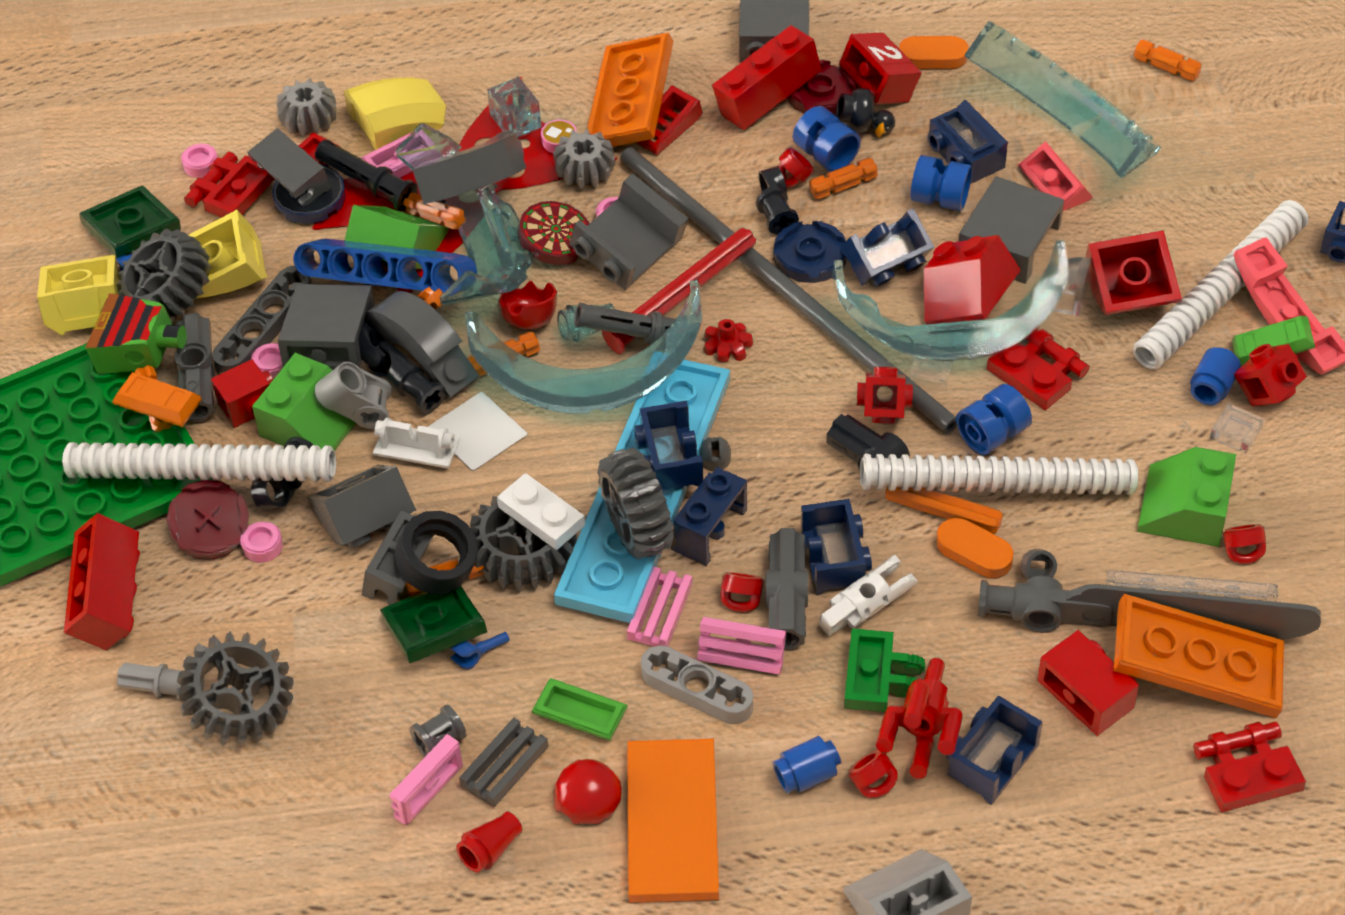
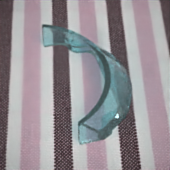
M991 21L986 23L964 55L968 60L1023 95L1096 151L1121 178L1152 158L1161 149V146L1153 141L1154 138L1147 131L1136 125L1132 118L1075 75L1064 70L1042 52L1025 44L1013 33Z
M421 123L395 151L397 157L413 171L415 167L423 162L457 153L462 147L449 136ZM496 183L440 200V202L461 208L464 211L466 222L461 224L458 231L464 242L468 257L474 261L477 267V274L470 270L464 272L440 296L441 305L458 304L511 292L517 289L528 277L526 271L532 264L531 251L528 248L525 251L520 245L517 235L520 219L512 205L504 202L494 192V189L498 186Z
M1059 240L1055 242L1048 266L1036 286L1021 302L995 319L908 326L881 315L877 303L871 297L852 293L845 283L842 260L834 261L832 279L839 301L859 326L871 336L902 353L928 360L949 362L959 359L974 360L987 357L1010 348L1026 338L1052 312L1065 289L1069 277L1065 241Z
M698 280L690 281L691 292L678 317L663 335L646 349L618 363L590 369H567L539 363L507 346L486 326L479 314L474 311L465 312L469 350L477 363L495 382L510 394L534 406L570 414H589L596 409L602 411L613 410L630 404L655 390L673 374L687 356L698 335L703 320L700 283Z

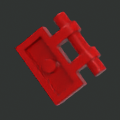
M228 151L222 158L218 157L210 164V171L203 178H197L190 185V192L184 197V201L192 208H195L200 201H203L206 212L221 218L236 210L242 215L275 178L266 170H261L257 166L258 163L252 161L248 156L245 155L238 162V157L233 152Z
M1028 324L1022 330L1021 337L1028 341L1029 344L1023 346L1015 339H1012L987 359L986 369L1046 411L1071 390L1072 379L1066 375L1073 372L1078 377L1083 378L1088 373L1090 366L1080 359L1078 352L1070 347L1065 349L1053 341L1054 336L1044 329L1037 330ZM1045 353L1056 362L1051 365L1040 356Z
M1260 722L1247 724L1244 726V730L1225 734L1223 731L1209 734L1208 740L1193 744L1194 753L1198 760L1213 757L1216 765L1206 767L1204 778L1221 813L1304 791L1306 780L1288 745L1271 750L1268 744L1269 741L1282 737L1281 728L1277 722L1264 725ZM1249 747L1253 754L1234 759L1231 751Z

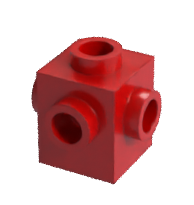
M1264 344L1255 348L1249 354L1250 359L1234 373L1251 406L1276 404L1289 399L1296 393L1295 388L1307 377L1297 355L1289 344L1278 346Z
M874 367V373H866L865 382L857 383V406H864V416L872 417L873 423L894 424L896 418H904V408H912L913 384H906L905 375L898 374V368ZM887 386L892 390L890 399L881 400L878 398L877 391L880 387Z

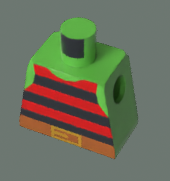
M109 293L85 348L98 374L135 371L137 368H144L147 365L153 368L159 367L166 348H184L187 333L184 326L172 325L165 306L160 302Z

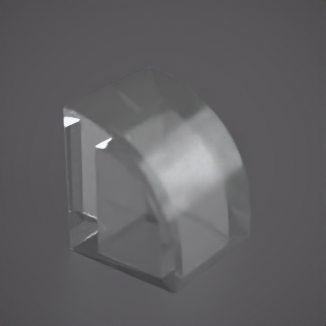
M1075 257L1066 259L1053 268L1044 295L1042 309L1075 316L1080 315L1087 289L1091 258Z

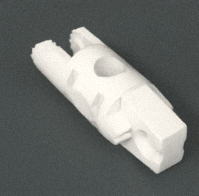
M893 555L830 599L829 603L832 607L821 615L819 626L828 636H831L846 625L855 628L914 587L918 580L912 574H907L889 587L884 578L894 573L898 566H900L899 564H901L898 557Z

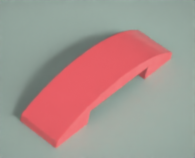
M1264 237L1235 251L1233 256L1241 277L1255 304L1269 325L1298 316H1308L1316 348L1297 353V357L1321 375L1345 364L1344 340L1333 326L1324 329L1284 275L1288 265L1268 238Z

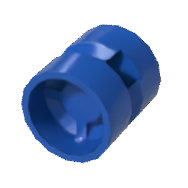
M816 106L808 110L799 119L793 131L794 143L808 155L813 156L815 161L829 172L849 165L858 154L861 146L859 134L845 123L840 122L838 117L822 106Z
M920 155L913 174L910 200L928 205L939 201L942 208L962 212L970 190L972 165L951 161L946 166L942 159Z
M1001 384L985 394L982 400H976L960 410L956 415V424L961 437L974 452L980 455H988L1002 446L1006 439H1012L1029 428L1032 424V415L1021 393L1008 384Z

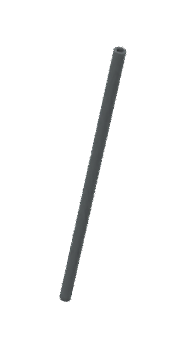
M629 147L622 152L620 157L622 163L719 244L735 233L634 148ZM753 247L738 258L740 262L871 372L874 373V367H896ZM898 369V374L905 375L901 370ZM905 375L906 384H913L912 406L945 434L951 433L957 427L956 416Z

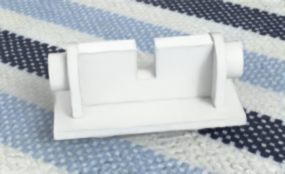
M385 418L384 421L378 420L375 425V436L380 437L373 455L449 469L460 441V436L449 433L447 428L436 429L418 425L416 429L412 428L411 424Z

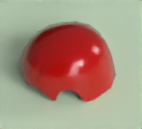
M529 281L521 289L511 288L501 293L498 300L499 314L505 322L518 329L529 331L541 328L549 323L555 314L557 290L550 282L545 285L543 290L539 289L533 281Z
M589 758L576 760L562 770L554 785V807L557 812L561 811L569 817L575 825L581 823L599 824L613 816L619 806L622 794L621 781L611 768L598 760Z

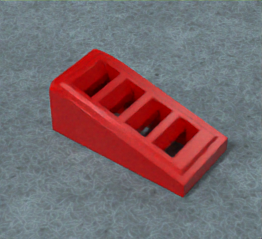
M671 85L662 96L657 125L662 126L666 130L664 132L658 129L655 130L654 136L658 138L655 142L649 139L635 143L658 156L703 114L700 100ZM676 108L681 111L679 114L674 112ZM669 117L673 119V121L670 123L666 121L665 118Z

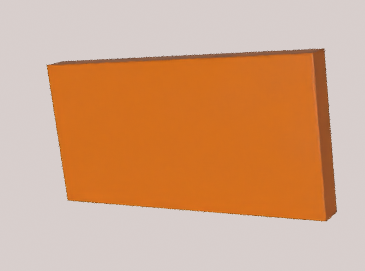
M670 33L644 37L605 47L587 126L591 135L602 132L604 140L611 141L613 147L654 139L674 42Z
M1124 594L1119 600L1114 671L1277 718L1283 711L1284 640L1128 594Z
M714 738L627 741L629 903L719 900Z

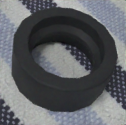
M425 511L414 516L404 527L397 542L394 555L397 569L406 582L417 590L430 594L448 593L460 587L467 579L475 564L478 546L476 536L469 525L456 515L444 511ZM430 534L444 537L457 549L460 556L459 563L451 570H437L426 566L417 558L412 547L415 539L421 535Z

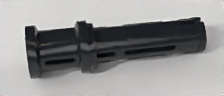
M328 139L322 140L316 148V160L365 185L371 196L375 198L383 197L393 203V207L398 211H405L404 199H408L410 193H417L418 187L414 181H404L395 176L393 171L387 166L377 168Z

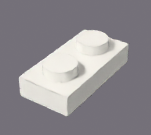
M527 473L523 474L497 496L498 507L555 550H558L585 526V518L582 513Z

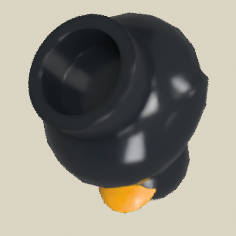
M858 88L851 94L842 93L838 98L836 117H838L840 122L847 123L856 133L866 132L872 127L877 137H881L882 134L890 133L896 123L895 117L890 111L879 110L874 113L875 96L866 88Z

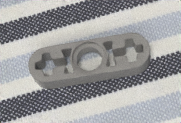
M667 646L651 647L642 655V678L650 687L728 724L743 723L752 715L753 692L746 683ZM663 663L668 664V669L660 668L658 672L653 671V666L660 667ZM674 675L678 677L676 682L674 681ZM696 677L703 678L709 683L708 687L700 692L688 690L685 684L688 680ZM717 688H720V694L716 692ZM736 697L741 699V704L735 703L732 707L727 706V701L733 702Z

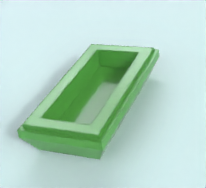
M1308 316L1291 318L1236 335L1232 338L1234 353L1238 357L1241 366L1250 359L1249 354L1251 351L1264 344H1270L1271 346L1289 344L1295 354L1316 348Z
M549 678L532 709V713L610 741L628 705Z

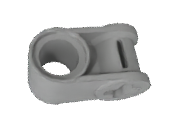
M341 363L315 385V395L322 406L353 420L361 427L375 429L378 420L384 421L385 418H389L386 401L391 396L392 387L390 383L385 379L370 374L354 363Z

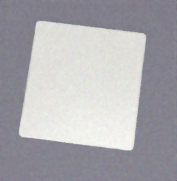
M483 392L478 393L428 426L436 429L447 428L449 433L460 436L455 455L471 470H476L527 435L523 428Z

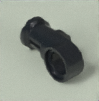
M774 166L758 173L762 193L756 198L755 205L758 211L767 218L766 225L769 232L778 236L782 229L799 222V216L796 210L789 207L783 174L778 166Z
M291 437L286 441L284 449L287 445H294L296 449L300 445H306L310 449L313 444L300 437ZM259 477L257 481L252 482L251 496L255 505L260 510H274L286 506L296 489L301 487L304 481H299L297 477L294 481H287L285 477L282 481H274L273 477L269 481H263ZM267 483L273 487L275 493L274 501L268 495Z

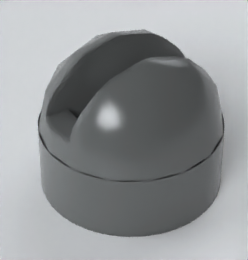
M719 436L718 438L708 437L702 442L700 455L702 456L705 469L714 471L717 467L725 469L729 466L731 462V448L725 439ZM712 450H719V456L712 457Z
M1032 549L1023 555L1021 571L1027 579L1037 576L1053 578L1057 571V561L1053 554L1048 551ZM1031 561L1045 562V568L1030 567Z

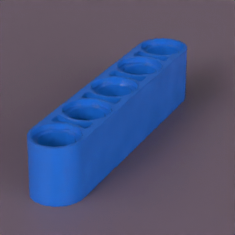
M327 238L301 244L295 250L293 257L296 269L302 275L308 277L421 291L430 287L433 291L439 288L443 293H453L471 286L477 277V267L474 261L463 254ZM315 250L318 252L320 256V264H318L315 260ZM348 254L354 260V268H351L348 263ZM382 258H384L388 264V273H386L382 268ZM416 262L423 269L422 278L416 272ZM451 266H453L458 273L457 282L454 281L450 275Z

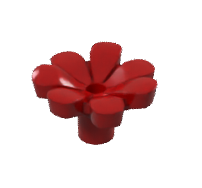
M731 319L719 321L718 327L708 326L704 333V338L708 340L704 345L705 354L713 355L717 352L716 358L720 362H727L730 354L737 361L744 360L747 356L744 347H751L754 343L752 335L747 333L746 326L740 322L735 324Z

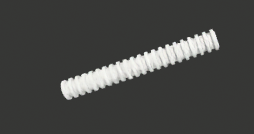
M1286 200L1282 202L1225 259L1220 261L1210 273L1199 281L1184 296L1181 302L1172 307L1162 319L1134 344L1133 353L1140 364L1151 370L1159 369L1233 295L1239 292L1240 288L1245 286L1233 256L1235 251L1267 237L1279 253L1294 236L1307 226L1309 220L1306 210L1295 201Z
M70 442L63 452L62 460L63 469L68 478H76L79 475L80 478H88L89 476L100 478L103 476L104 478L112 479L115 476L117 479H124L127 476L129 479H136L139 476L140 479H148L151 476L152 479H160L163 476L164 479H173L175 476L176 479L184 480L187 476L189 480H196L198 477L201 480H208L210 477L213 480H221L222 477L225 480H233L235 477L237 480H245L248 477L252 481H257L260 477L263 481H269L273 477L274 481H282L285 477L287 481H294L297 477L299 481H306L309 477L311 481L318 482L322 478L323 481L330 482L336 472V455L332 446L325 445L322 449L317 445H312L310 449L306 445H300L298 449L294 445H287L285 449L282 445H275L273 449L270 445H263L260 449L258 445H250L247 448L243 444H239L236 448L232 444H226L224 448L220 444H214L211 448L209 444H202L200 447L197 444H190L188 447L185 444H177L175 447L173 444H165L162 447L158 443H154L152 446L147 443H142L140 446L136 443H129L127 446L124 443H117L115 446L113 443H105L103 446L101 443H93L90 446L89 443L78 445L77 443Z
M864 454L860 462V484L864 490H870L871 486H875L876 490H882L886 486L890 491H894L896 487H900L902 491H907L909 487H913L914 491H920L921 487H925L926 491H933L934 487H938L940 492H945L947 488H950L952 492H958L959 488H963L965 492H970L972 488H975L977 492H983L984 488H988V491L991 493H995L997 489H1000L1003 493H1008L1009 489H1013L1015 493H1020L1022 489H1025L1027 493H1033L1035 489H1038V492L1043 494L1047 490H1050L1053 494H1058L1060 490H1063L1065 494H1070L1072 490H1075L1077 494H1083L1085 490L1089 494H1096L1098 490L1103 495H1107L1110 491L1115 495H1120L1122 491H1125L1127 495H1133L1138 486V467L1133 459H1127L1125 463L1121 459H1114L1113 463H1111L1107 458H1103L1100 462L1095 458H1090L1088 462H1085L1083 458H1077L1075 462L1071 458H1065L1063 462H1060V459L1057 457H1053L1051 461H1048L1045 457H1040L1038 461H1035L1033 457H1027L1026 461H1023L1021 457H1015L1013 461H1010V458L1007 456H1003L1001 460H997L995 456H990L988 460H985L983 456H977L976 460H972L971 456H965L963 460H960L957 455H953L951 459H947L945 455H940L938 459H935L933 455H927L926 459H922L921 455H914L913 459H909L907 454H902L901 458H897L895 454H890L888 458H884L883 454H877L876 458H871L870 454Z

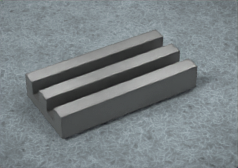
M513 717L459 777L460 785L495 807L549 747L548 738L541 734L539 737L536 736L532 728L529 726L523 728L521 722ZM526 744H529L530 747L490 791L486 790L493 780L511 764V760Z

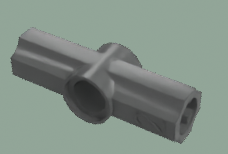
M198 313L184 314V317L176 322V325L184 326L187 333L184 348L177 349L174 356L178 368V387L201 396L202 400L189 419L192 422L206 421L207 417L214 413V391L211 378L215 377V372L212 364L211 323L209 318L202 317Z
M780 528L778 532L770 534L769 570H766V607H769V628L786 631L784 650H794L799 645L805 644L806 637L805 607H808V570H805V535L798 533L795 528Z

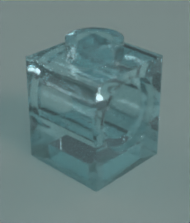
M519 76L487 89L490 116L503 132L513 130L516 137H520L541 128L539 101Z

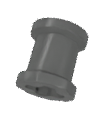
M448 704L440 708V714L422 725L415 723L409 727L411 737L424 757L447 734L459 741L467 737L462 720Z

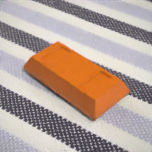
M132 372L116 394L112 403L183 427L202 398L194 392Z

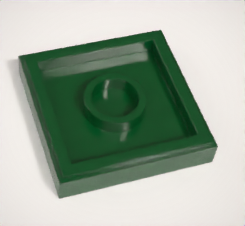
M143 185L79 213L81 224L116 258L132 252L131 250H137L141 246V241H149L154 232L161 235L165 229L170 231L181 230L179 218Z
M461 586L448 593L430 594L421 592L380 609L385 625L409 664L487 633L484 619Z

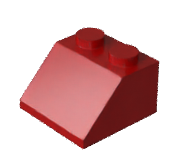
M1164 230L1088 244L1084 265L1092 296L1105 316L1182 301Z
M999 235L982 238L981 236H975L969 240L954 243L947 241L940 244L933 251L934 256L924 268V314L926 325L930 328L985 320L1021 271Z

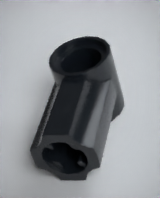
M841 414L838 416L826 434V443L855 461L859 470L861 458H863L864 454H870L871 458H876L877 454H883L884 458H888L890 454H895L897 458H901L902 454H907L910 457L906 444L897 435L886 432L881 436L850 415L845 416Z

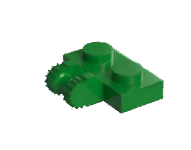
M852 628L844 708L885 712L888 707L889 692L896 697L905 698L908 687L913 681L918 679L917 677H912V675L917 676L924 673L925 659L919 655L892 652L894 632ZM891 670L897 673L898 675L890 674Z

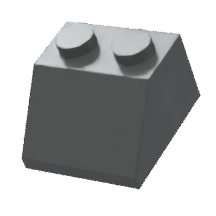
M377 464L307 497L309 505L334 543L340 545L348 544L349 548H354L372 539L370 533L383 526L386 531L390 530L401 510L409 514L416 511L397 466Z

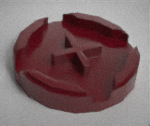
M201 480L188 484L181 489V493L175 499L173 498L168 509L167 524L173 542L182 552L194 558L212 560L227 556L241 545V535L244 534L249 525V512L245 499L239 492L237 493L234 489L230 488V485L222 481Z

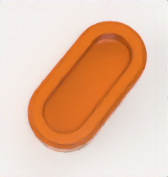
M911 36L903 39L899 44V49L918 69H954L963 66L968 60L969 46L964 39L957 36Z
M961 518L948 519L939 526L936 545L944 556L988 578L1002 577L1011 570L1014 552L1006 540Z

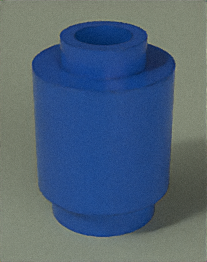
M1214 347L1208 349L1190 380L1192 396L1205 405H1216L1221 400H1224L1236 379L1234 373L1241 367L1238 357L1226 348Z
M816 736L780 753L781 758L772 762L775 774L782 788L788 794L794 790L798 793L803 792L837 776L836 766L841 764V759L831 740L824 742L820 736Z

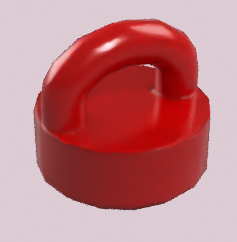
M787 148L779 156L780 163L778 167L783 174L786 187H794L800 181L806 182L814 173L812 164L794 148ZM786 170L793 175L791 178H787Z
M1261 524L1230 527L1223 532L1226 552L1231 561L1238 564H1251L1264 556L1266 552V536L1264 526ZM1256 545V549L1251 553L1240 554L1237 552L1236 547Z
M726 572L722 575L720 597L723 605L735 612H750L756 609L761 601L764 580L756 575ZM731 593L751 595L747 602H737L731 598Z
M875 750L859 759L849 769L848 776L862 795L868 798H878L887 794L895 786L898 772L886 753ZM887 774V778L882 784L877 787L869 786Z

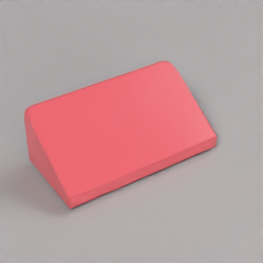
M1046 141L1018 164L1039 191L1064 199L1063 211L1093 198Z

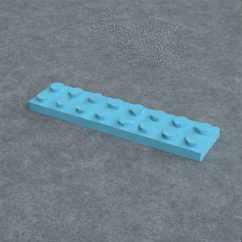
M656 353L615 451L626 450L632 447L638 450L634 426L640 425L639 408L687 400L690 431L694 430L697 456H700L702 442L708 438L729 385L730 369ZM672 436L654 439L660 464L678 461ZM645 448L638 450L642 454H644V456H647ZM688 486L662 490L664 497L667 499L666 503L671 513L670 519L672 524L677 516ZM599 487L585 520V526L579 534L574 550L554 593L555 605L630 623L634 619L653 568L657 566L662 553L649 558L636 559L627 552L626 547L621 544L620 537L616 534L615 528L610 521V516L601 495V487Z

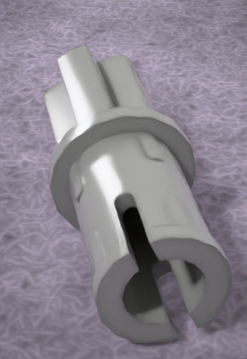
M124 663L118 669L117 684L121 688L154 692V695L159 698L163 697V694L176 696L177 689L181 687L177 683L178 673L181 670L168 669L166 664L152 667ZM204 677L200 681L202 692L204 687Z

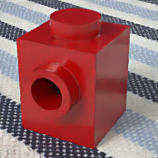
M253 359L211 378L217 404L234 428L255 419L252 406L273 381L270 373L267 370L261 372Z

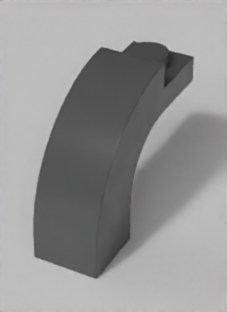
M513 130L499 133L490 140L475 147L423 162L413 169V173L424 205L490 185L526 168L523 159L524 150L516 134L513 133Z
M398 291L366 312L364 321L374 328L386 342L399 344L408 350L421 364L431 380L441 383L445 387V400L479 377L477 371L458 346V344L463 342L461 338L433 307L419 297L408 292Z

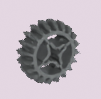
M165 229L161 235L154 232L149 241L142 240L141 246L136 251L131 250L132 256L130 259L122 262L125 266L124 270L117 274L120 280L116 284L119 295L160 302L165 306L171 323H173L177 315L184 317L185 310L190 305L195 306L194 300L197 296L204 294L202 286L210 281L207 274L212 267L208 263L210 256L198 240L178 229L174 231Z
M632 447L626 450L615 451L609 454L608 457L601 459L597 472L599 476L598 483L602 491L601 495L610 516V521L615 528L616 534L620 537L621 544L626 547L627 552L636 559L658 555L663 550L670 548L674 537L672 531L673 524L670 519L671 513L667 507V499L662 492V485L659 484L656 472L652 471L650 462L645 459L644 454Z
M495 496L492 497L491 506L480 504L479 515L471 516L470 529L476 536L478 546L475 566L478 568L484 565V569L478 572H484V577L488 583L498 580L503 590L509 584H515V588L520 592L525 584H530L536 590L538 581L544 580L552 584L554 579L553 573L563 575L577 541L576 534L558 550H555L498 507L497 497Z
M230 631L225 635L224 643H221L214 635L209 638L208 648L198 643L194 648V657L187 656L183 662L185 670L178 673L177 683L181 687L177 689L176 698L184 702L180 710L182 716L193 715L190 721L192 730L204 725L203 736L206 740L211 738L214 732L220 734L222 746L227 744L229 736L236 737V742L241 747L245 744L247 734L256 742L262 739L263 730L272 734L278 725L276 720H285L288 713L286 707L290 706L293 700V695L289 692L294 684L293 677L285 676L289 670L288 662H277L280 655L278 648L269 652L264 651L266 647L264 638L258 641L256 645L251 644L248 632L242 636L241 641H235L234 635ZM238 664L245 665L250 668H242ZM216 667L218 670V681L211 684V689L202 692L201 679L206 673ZM267 686L269 699L261 708L255 711L252 706L254 701L252 696L259 693L260 688ZM219 709H227L233 712V714L225 713Z

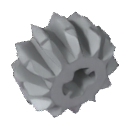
M309 78L306 82L300 83L295 80L294 86H283V93L277 95L278 119L282 126L288 129L290 134L300 132L303 137L310 132L318 134L319 129H330L331 122L336 120L335 95L331 88L325 86L324 81L313 83L311 78Z
M587 128L581 134L572 130L570 137L561 136L558 143L559 146L555 147L553 157L555 171L559 178H564L567 186L577 183L580 190H582L584 185L590 184L596 189L598 181L608 182L610 172L613 171L615 166V156H613L611 141L604 140L602 132L591 135Z

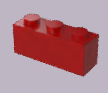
M790 25L713 83L712 88L721 116L744 131L821 72L822 68L815 41L812 37Z
M97 513L74 532L63 633L106 651L120 639H124L129 635L134 624L132 605L137 591L135 572L140 557V551L138 550L139 531Z

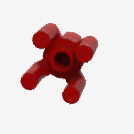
M940 658L930 659L924 680L918 678L908 687L904 706H889L885 710L876 741L877 750L882 753H889L893 749L899 727H904L908 733L916 737V747L909 772L916 779L926 777L935 743V735L939 734L940 731L939 752L944 755H951L955 752L963 719V713L960 709L948 707V688L941 682L945 663Z

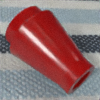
M506 811L498 818L463 833L461 841L456 845L457 854L463 864L473 872L478 873L483 869L490 870L512 841L522 833V825L514 814Z

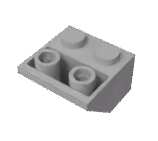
M922 849L845 886L843 889L844 894L858 915H970L972 896L948 861Z

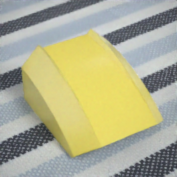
M382 79L344 91L348 114L361 127L371 141L374 150L421 127L428 134L442 128L444 125L446 104L427 79Z
M238 210L189 234L190 237L193 236L206 250V253L210 256L208 263L212 267L207 274L210 281L202 286L204 294L197 296V298L231 292L268 277L264 266L262 244L252 225Z
M109 255L40 267L37 299L44 325L62 336L67 331L95 327L109 293L118 294L116 284L119 282V279L117 277L116 256Z

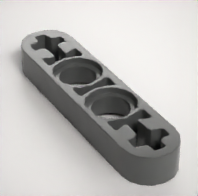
M295 265L288 266L277 274L215 347L212 357L218 374L251 360L253 352L258 347L269 344L275 339L282 329L296 285L312 284L311 277L302 275ZM273 304L284 306L283 309L276 313L265 312V309ZM252 329L262 331L261 335L256 338L249 339L243 336Z

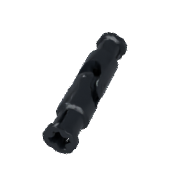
M363 321L358 337L361 360L368 364V368L379 378L388 381L392 389L400 396H407L415 402L419 412L422 414L432 413L443 402L446 395L445 387L441 383L432 382L424 375V370L392 344L386 342L374 328Z

